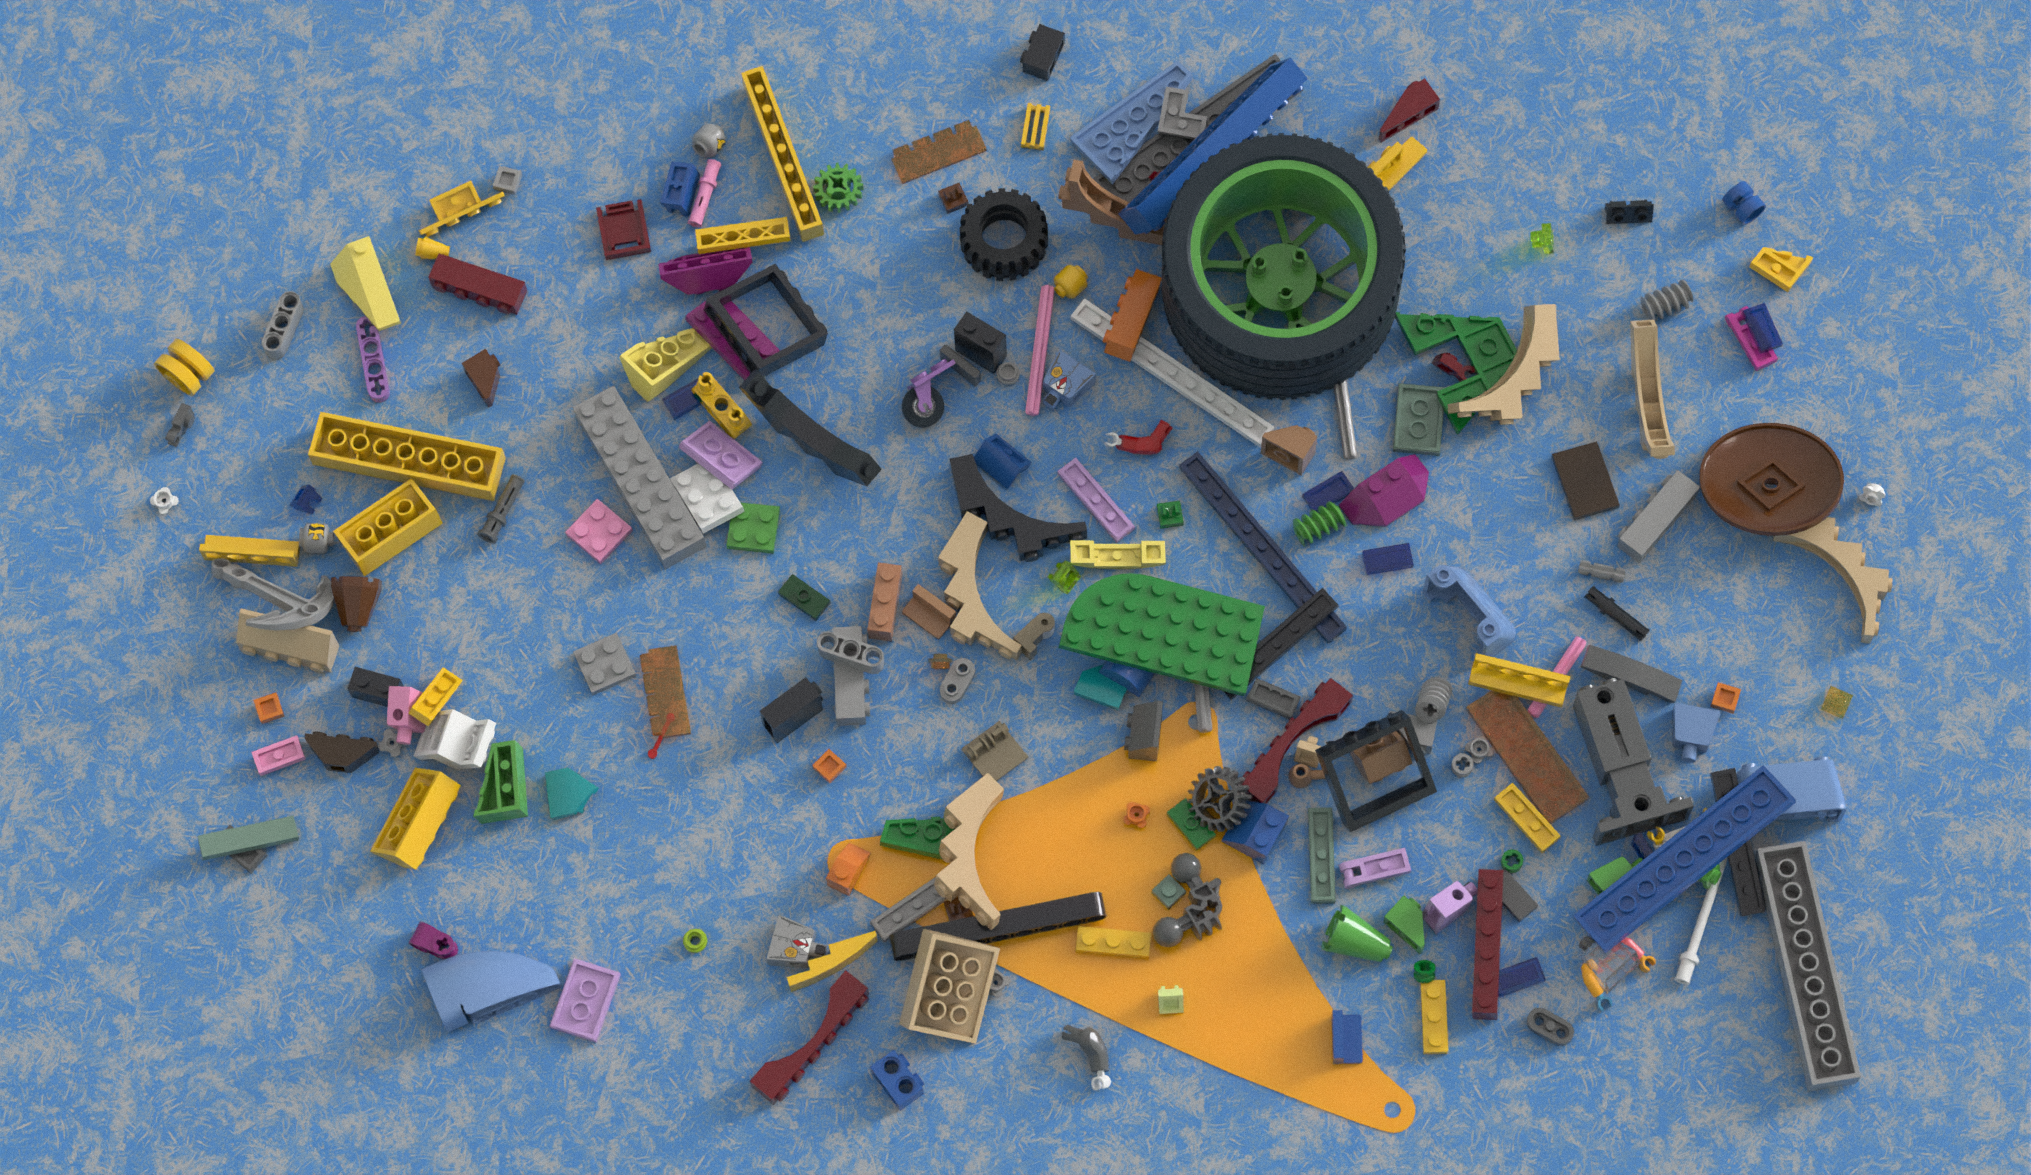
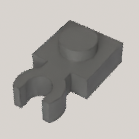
M181 403L172 421L173 426L165 437L168 440V444L174 447L178 446L181 435L185 434L187 428L192 427L195 420V414L187 404Z

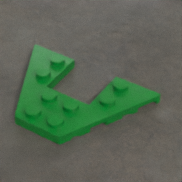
M1396 312L1395 319L1415 356L1457 338L1471 366L1474 367L1475 376L1439 390L1436 393L1441 406L1458 435L1477 412L1472 413V417L1458 418L1457 413L1448 414V404L1467 401L1490 389L1505 374L1515 357L1517 349L1500 317L1481 318L1480 316H1469L1468 318L1454 317V315L1448 314L1430 316L1426 313L1411 315Z

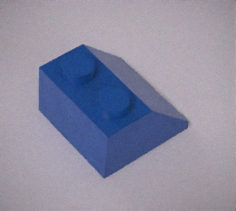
M1246 800V804L1251 806L1250 809H1244L1247 817H1239L1242 824H1234V829L1227 830L1221 842L1265 864L1287 825L1289 815L1268 804Z

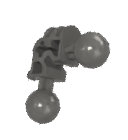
M1179 854L1171 863V872L1178 882L1187 883L1189 886L1188 898L1192 905L1186 907L1183 916L1178 919L1164 917L1155 923L1153 927L1154 939L1159 945L1164 947L1176 946L1181 942L1184 931L1190 928L1199 941L1202 940L1201 933L1204 932L1208 936L1213 934L1212 927H1216L1218 930L1222 929L1219 920L1222 911V903L1219 896L1221 880L1215 878L1210 882L1203 883L1199 877L1201 873L1199 859L1193 854ZM1208 906L1210 909L1215 908L1214 913L1211 910L1206 911V907Z

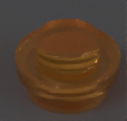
M933 654V658L928 659V663H931V669H950L952 659L947 658V654Z

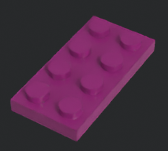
M704 301L685 316V320L745 381L750 372L704 312L706 303ZM732 301L723 305L762 359L780 351Z

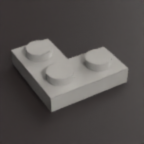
M1166 87L1158 133L1195 139L1206 128V116L1185 113L1189 90Z

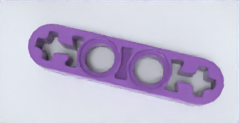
M363 316L357 321L356 330L367 391L374 402L381 403L388 399L390 389L380 334L369 319ZM365 324L370 325L369 330L371 337H367V334L363 329L365 328ZM368 344H376L377 350L372 354H368L365 352V347ZM372 365H379L381 371L376 375H372L369 373V368ZM374 381H379L382 389L380 395H377L375 392L376 384Z

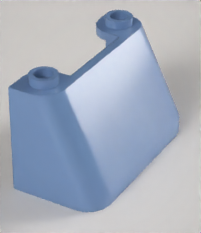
M1439 565L1426 574L1423 594L1430 602L1435 598H1440L1448 604L1457 598L1479 624L1477 628V641L1480 643V648L1476 653L1494 657L1514 641L1516 630L1513 624L1467 570L1461 567Z
M1822 756L1815 758L1814 761L1764 765L1796 800L1794 805L1773 821L1818 817L1819 820H1823L1825 816H1828L1829 822L1842 820L1846 813V805L1833 760ZM1754 763L1743 765L1742 769L1736 774L1738 784L1761 766H1756Z

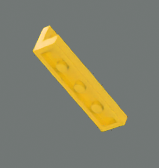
M787 217L695 229L698 254L790 241Z
M206 535L205 543L200 544L199 551L204 560L210 561L224 558L230 562L298 567L300 547L299 541Z
M1476 653L1468 685L1562 708L1570 676Z

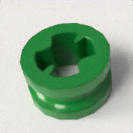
M1511 849L1504 852L1501 858L1503 870L1506 869L1512 874L1522 868L1523 856L1519 851ZM1514 856L1519 864H1513L1511 867L1508 865L1509 861H1505V859H1511Z
M1429 960L1417 961L1414 964V979L1420 983L1432 982L1435 979V964Z

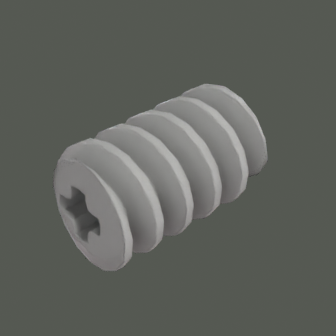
M1683 279L1678 284L1672 283L1670 288L1664 286L1661 291L1657 289L1654 290L1653 294L1646 293L1644 297H1640V301L1645 315L1649 320L1654 319L1655 321V314L1660 319L1664 318L1663 311L1669 316L1672 315V308L1677 313L1681 312V304L1685 309H1689V301L1693 302V294L1688 283Z
M1432 677L1422 685L1415 707L1416 715L1421 721L1431 724L1445 715L1452 694V686L1447 680L1440 677Z

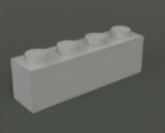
M1679 470L1673 476L1669 474L1661 484L1663 488L1658 493L1654 491L1647 500V507L1644 510L1640 508L1633 516L1632 520L1634 522L1630 527L1624 526L1617 536L1620 538L1617 547L1638 563H1641L1698 495L1700 486Z
M862 626L833 627V633L868 644L867 634L862 633ZM849 649L845 652V655L851 657L854 656L857 653V651L854 649ZM834 662L837 726L865 725L866 717L870 716V702H865V694H869V679H864V671Z

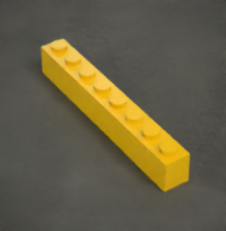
M763 66L742 72L744 89L801 240L805 242L824 235L823 223Z

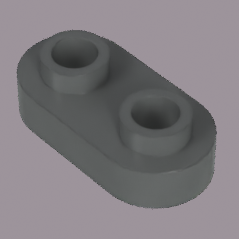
M1544 1008L1533 1009L1527 1017L1528 1028L1533 1033L1555 1045L1565 1046L1571 1042L1574 1036L1573 1026L1568 1021ZM1538 1018L1543 1021V1025H1536L1534 1020ZM1559 1030L1563 1031L1565 1037H1558L1556 1032Z

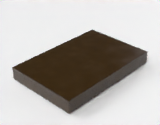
M1597 441L1552 454L1551 457L1574 520L1619 508L1620 504Z

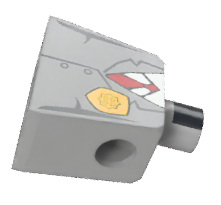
M778 915L766 958L767 963L771 966L807 968L810 957L819 958L826 955L827 945L815 943L816 933L814 929Z

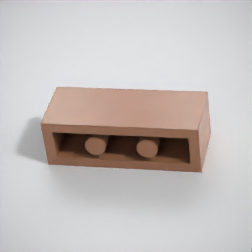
M878 562L867 628L869 639L891 642L893 640L903 576L902 565Z

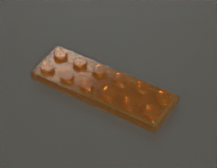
M1490 691L1466 706V711L1537 810L1550 824L1589 800L1588 794L1518 697Z

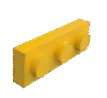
M443 667L412 706L408 714L429 727L463 680Z
M1513 782L1494 797V801L1541 853H1544L1561 838L1560 834Z
M1078 926L1076 952L1149 959L1151 933Z
M1445 980L1420 983L1423 1054H1448Z

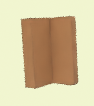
M917 584L912 590L913 598L904 607L902 613L933 637L940 639L955 620L956 611Z

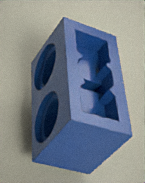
M892 1050L871 1065L870 1070L899 1111H901L924 1094L922 1088L924 1082L917 1073L912 1074L907 1068L910 1064L902 1053L898 1055L895 1050ZM890 1064L898 1066V1071L894 1074H888L885 1072V1068ZM903 1084H910L913 1087L912 1091L907 1094L900 1092L899 1089Z

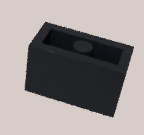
M1039 24L1037 30H1033L1030 35V46L1028 51H1023L1020 63H1022L1023 73L1048 81L1064 47L1065 33Z
M355 667L347 689L353 698L388 707L389 686H403V683L399 678Z

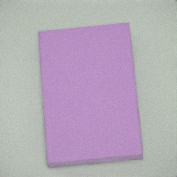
M708 421L680 442L679 445L683 452L730 489H734L760 469L763 463L711 421Z
M574 958L549 1027L597 1043L621 976L620 972Z

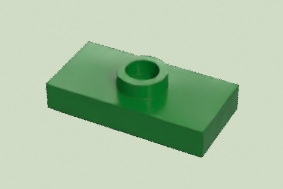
M1185 798L1171 808L1167 815L1196 851H1198L1215 838L1216 834L1214 831H1209L1208 824L1206 827H1201V819L1196 821L1193 819L1196 812L1190 813L1188 811L1193 806Z

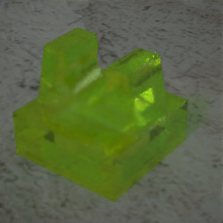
M1543 223L1542 230L1530 232L1532 247L1543 248L1545 254H1553L1554 237L1551 223Z
M1064 560L1063 563H1057L1056 568L1058 570L1055 574H1049L1047 578L1061 592L1068 595L1081 578V575L1071 562Z

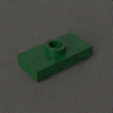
M793 574L778 591V595L815 621L831 603L828 598Z

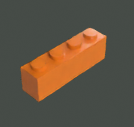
M1139 269L1135 270L1133 277L1128 276L1124 289L1127 290L1126 295L1121 293L1117 307L1120 308L1119 312L1114 311L1110 321V325H1113L1111 330H1106L1102 341L1106 343L1104 353L1131 362L1162 281L1161 277Z

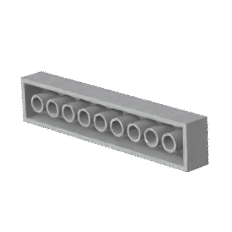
M1806 841L1757 849L1754 855L1807 1090L1810 1092L1857 1084L1861 1074Z

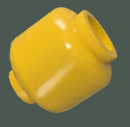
M1078 265L1065 266L1054 276V291L1061 298H1076L1087 288L1088 276L1086 272Z

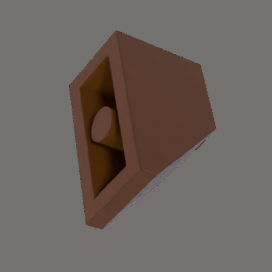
M484 349L462 362L464 372L489 408L493 406L500 379L498 367L501 365L494 354L489 355L487 350Z

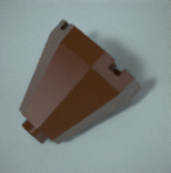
M340 576L339 579L331 577V589L342 626L347 627L349 632H362V628L368 626L381 593L382 581L373 578V582H368V577Z

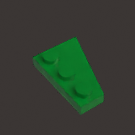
M940 816L931 817V819L916 820L915 818L886 820L880 839V846L942 859L939 852L941 840L955 829H951L946 824L944 818H940Z

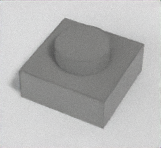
M499 165L493 189L516 195L522 172Z

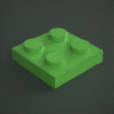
M740 502L744 512L730 519L727 549L774 554L780 506Z

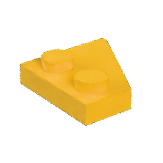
M1763 247L1752 260L1749 267L1786 292H1789L1811 264L1813 257L1806 255L1805 258L1792 256V252L1776 251L1772 248Z

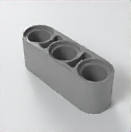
M288 291L281 295L262 338V346L266 355L272 360H279L285 356L304 311L299 295L293 291ZM296 303L294 307L287 308L288 304ZM288 323L286 327L278 328L280 324ZM274 343L279 344L275 349L269 348Z
M828 631L821 633L817 638L818 652L824 659L870 674H877L884 668L883 652L876 646ZM826 642L834 643L831 649H824L822 647ZM849 649L857 651L854 656L845 655V652ZM873 656L878 657L880 659L875 664H870L867 662V660Z

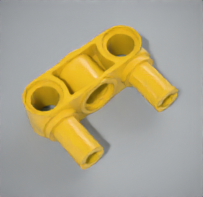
M704 372L702 373L703 376H699L697 384L691 391L721 428L731 438L736 439L750 428L752 423L712 374ZM721 403L728 406L724 411H719L715 407Z

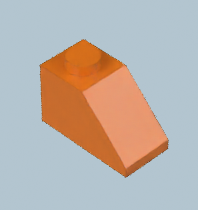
M848 843L837 856L826 877L827 886L849 896L871 853Z

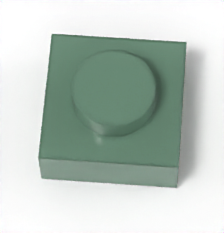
M1169 874L1152 889V894L1169 910L1186 894V890Z

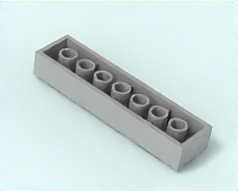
M613 385L572 407L575 418L663 567L667 569L706 548L703 534L615 386Z

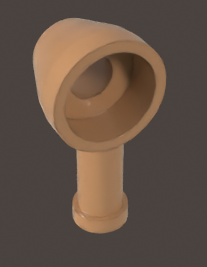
M1305 764L1294 765L1288 774L1289 782L1296 788H1305L1310 785L1312 780L1326 779L1323 770H1311ZM1298 770H1303L1305 774L1303 776H1298L1296 772Z

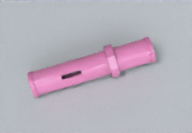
M708 159L704 175L699 180L700 187L688 220V224L693 227H702L712 191L717 186L716 179L721 168L719 161Z

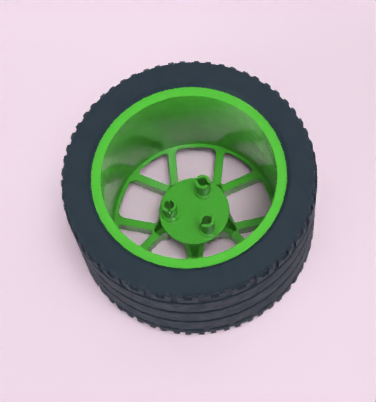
M1271 133L1264 137H1259V135L1253 136V139L1250 140L1246 138L1241 143L1230 144V147L1227 149L1222 148L1218 154L1208 157L1206 163L1202 162L1199 168L1190 174V179L1184 181L1182 188L1176 194V200H1173L1171 203V208L1166 217L1167 223L1164 225L1162 237V300L1168 324L1171 325V331L1176 337L1179 346H1183V352L1192 359L1194 365L1198 364L1200 370L1210 375L1211 379L1214 381L1217 379L1221 385H1227L1233 391L1237 392L1239 390L1245 395H1256V398H1261V396L1267 397L1270 400L1272 398L1286 400L1289 397L1297 399V397L1301 396L1306 398L1310 397L1313 393L1317 395L1324 390H1331L1334 388V385H1340L1346 379L1352 378L1357 370L1360 372L1364 365L1372 360L1374 353L1377 354L1381 345L1385 342L1386 334L1390 332L1395 319L1405 267L1406 245L1405 232L1402 231L1403 223L1400 219L1398 208H1395V201L1391 198L1388 188L1382 185L1383 181L1380 177L1377 178L1374 171L1366 167L1364 161H1359L1353 153L1345 152V149L1342 147L1333 146L1332 142H1323L1321 138L1313 139L1309 138V135H1303L1302 137L1297 136L1295 133H1292V135H1284V133L1272 135ZM1282 209L1301 211L1315 216V220L1294 241H1291L1281 211ZM1270 210L1273 212L1282 243L1268 245L1250 257L1235 229V223L1253 213ZM1324 224H1328L1347 243L1350 253L1319 274L1311 258L1307 255L1306 250L1301 247ZM1224 231L1227 232L1241 261L1209 260L1207 258L1214 243ZM1356 263L1359 286L1354 294L1327 282ZM1204 271L1246 274V284L1249 291L1246 302L1224 305L1212 291ZM1320 291L1345 303L1338 311L1314 324L1302 316L1303 304L1311 297L1313 292ZM1265 309L1282 312L1288 322V329L1264 327L1251 321L1255 315ZM1245 314V317L1243 319L1238 315Z

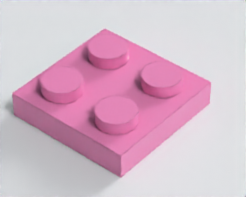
M596 499L565 533L585 552L602 564L633 529L600 500Z

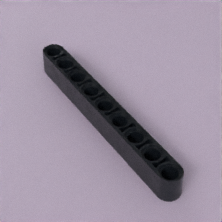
M1091 892L999 911L1001 914L999 923L992 930L986 925L984 926L979 923L976 916L895 932L889 936L893 958L895 961L916 958L923 929L988 944L1100 921L1107 917L1101 892Z

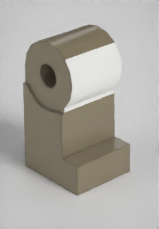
M1040 613L1013 637L1014 641L1022 645V653L1029 660L1037 654V645L1043 639L1053 635L1055 630L1053 616L1049 613Z

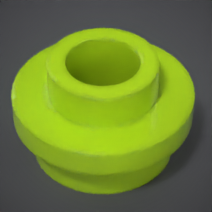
M691 929L683 937L684 947L691 953H699L707 946V936L700 929ZM698 938L700 942L697 945H693L691 940Z

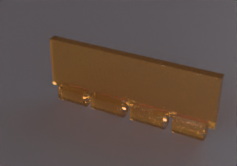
M966 120L954 125L956 134H953L951 128L948 127L933 133L935 140L933 143L928 135L911 142L914 149L912 151L908 144L892 149L895 157L891 160L901 183H907L986 152L987 148L977 126L972 127L970 121Z
M677 645L648 649L649 653L640 655L642 672L645 673L643 674L645 693L654 694L646 697L649 716H657L650 718L652 735H662V739L690 735L691 730Z

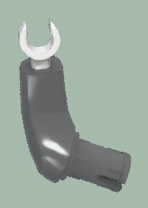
M1068 1024L1065 1025L1063 1029L1071 1034L1062 1032V1039L1078 1043L1088 1055L1091 1072H1095L1098 1075L1092 1079V1088L1094 1090L1101 1089V1086L1103 1089L1108 1088L1111 1084L1110 1078L1105 1075V1072L1109 1071L1108 1050L1099 1033L1090 1027L1083 1030Z

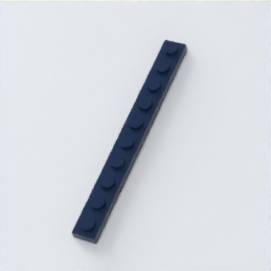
M1198 451L1179 465V469L1298 609L1317 593ZM1332 612L1315 629L1328 644L1346 631L1347 626L1335 612Z

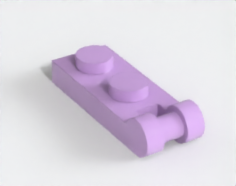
M1405 848L1339 864L1340 872L1344 874L1345 878L1343 880L1345 889L1411 873ZM1359 868L1361 875L1354 877L1353 870Z

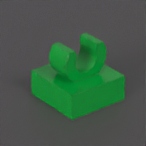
M1180 500L1157 504L1160 529L1184 526Z

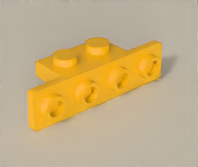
M1409 137L1402 145L1396 142L1392 147H1386L1381 154V158L1377 162H1371L1367 168H1371L1377 178L1380 177L1383 181L1382 185L1390 191L1427 154V148L1415 138Z
M470 180L429 199L439 221L418 230L420 235L425 233L426 237L439 232L438 227L443 224L450 227L460 222L458 217L465 214L471 217L480 213V207L486 204L490 208L501 203L500 198L505 195L501 191L481 201Z

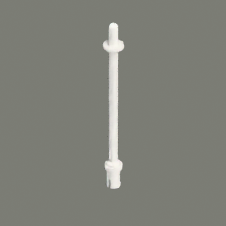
M1728 857L1719 863L1721 877L1715 885L1712 884L1707 890L1688 949L1680 955L1681 963L1674 979L1680 984H1690L1694 967L1699 963L1696 953Z

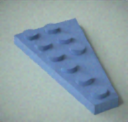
M1177 60L1070 137L1071 143L1113 185L1158 126L1166 87L1185 90L1193 80L1192 74Z

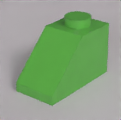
M1403 895L1384 916L1383 923L1421 954L1425 945L1421 906L1413 898L1408 899Z

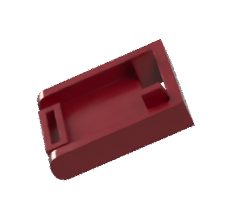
M642 199L637 200L639 210H634L632 200L605 205L607 216H602L601 207H596L606 261L651 252ZM638 242V246L615 249V246Z

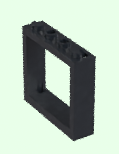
M776 264L708 297L704 306V312L750 374L755 370L764 377L824 346L828 335L825 325L818 321L812 308L805 304L798 289L793 288L788 281L786 273L780 270ZM771 281L811 335L762 359L723 305Z
M1403 710L1396 713L1390 712L1387 717L1378 721H1371L1357 731H1349L1342 738L1326 742L1327 745L1315 750L1342 824L1350 832L1437 792L1411 718ZM1404 728L1422 778L1350 811L1332 761Z

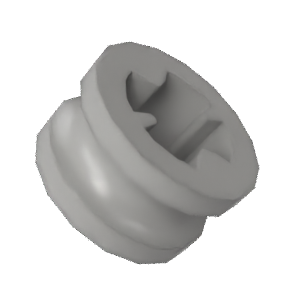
M1467 754L1456 755L1451 764L1452 772L1458 777L1469 776L1474 766L1472 758ZM1461 760L1466 761L1465 765H1469V767L1464 768V771L1459 770V766H1456V764H1460Z

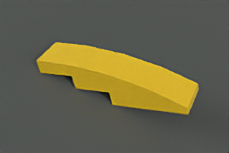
M872 931L829 944L830 954L809 960V971L787 977L790 991L793 992L815 984L837 973L858 959L878 942L876 932Z

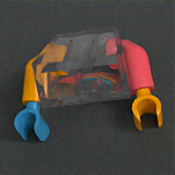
M1589 936L1584 937L1579 943V947L1584 951L1580 956L1583 963L1581 966L1583 981L1592 997L1597 998L1596 1007L1601 1012H1604L1600 1005L1602 1000H1606L1608 1005L1612 1007V1000L1607 996H1603V992L1608 994L1638 965L1642 972L1648 973L1650 969L1645 965V961H1648L1652 966L1656 964L1655 958L1645 956L1644 951L1630 938H1624L1606 954Z

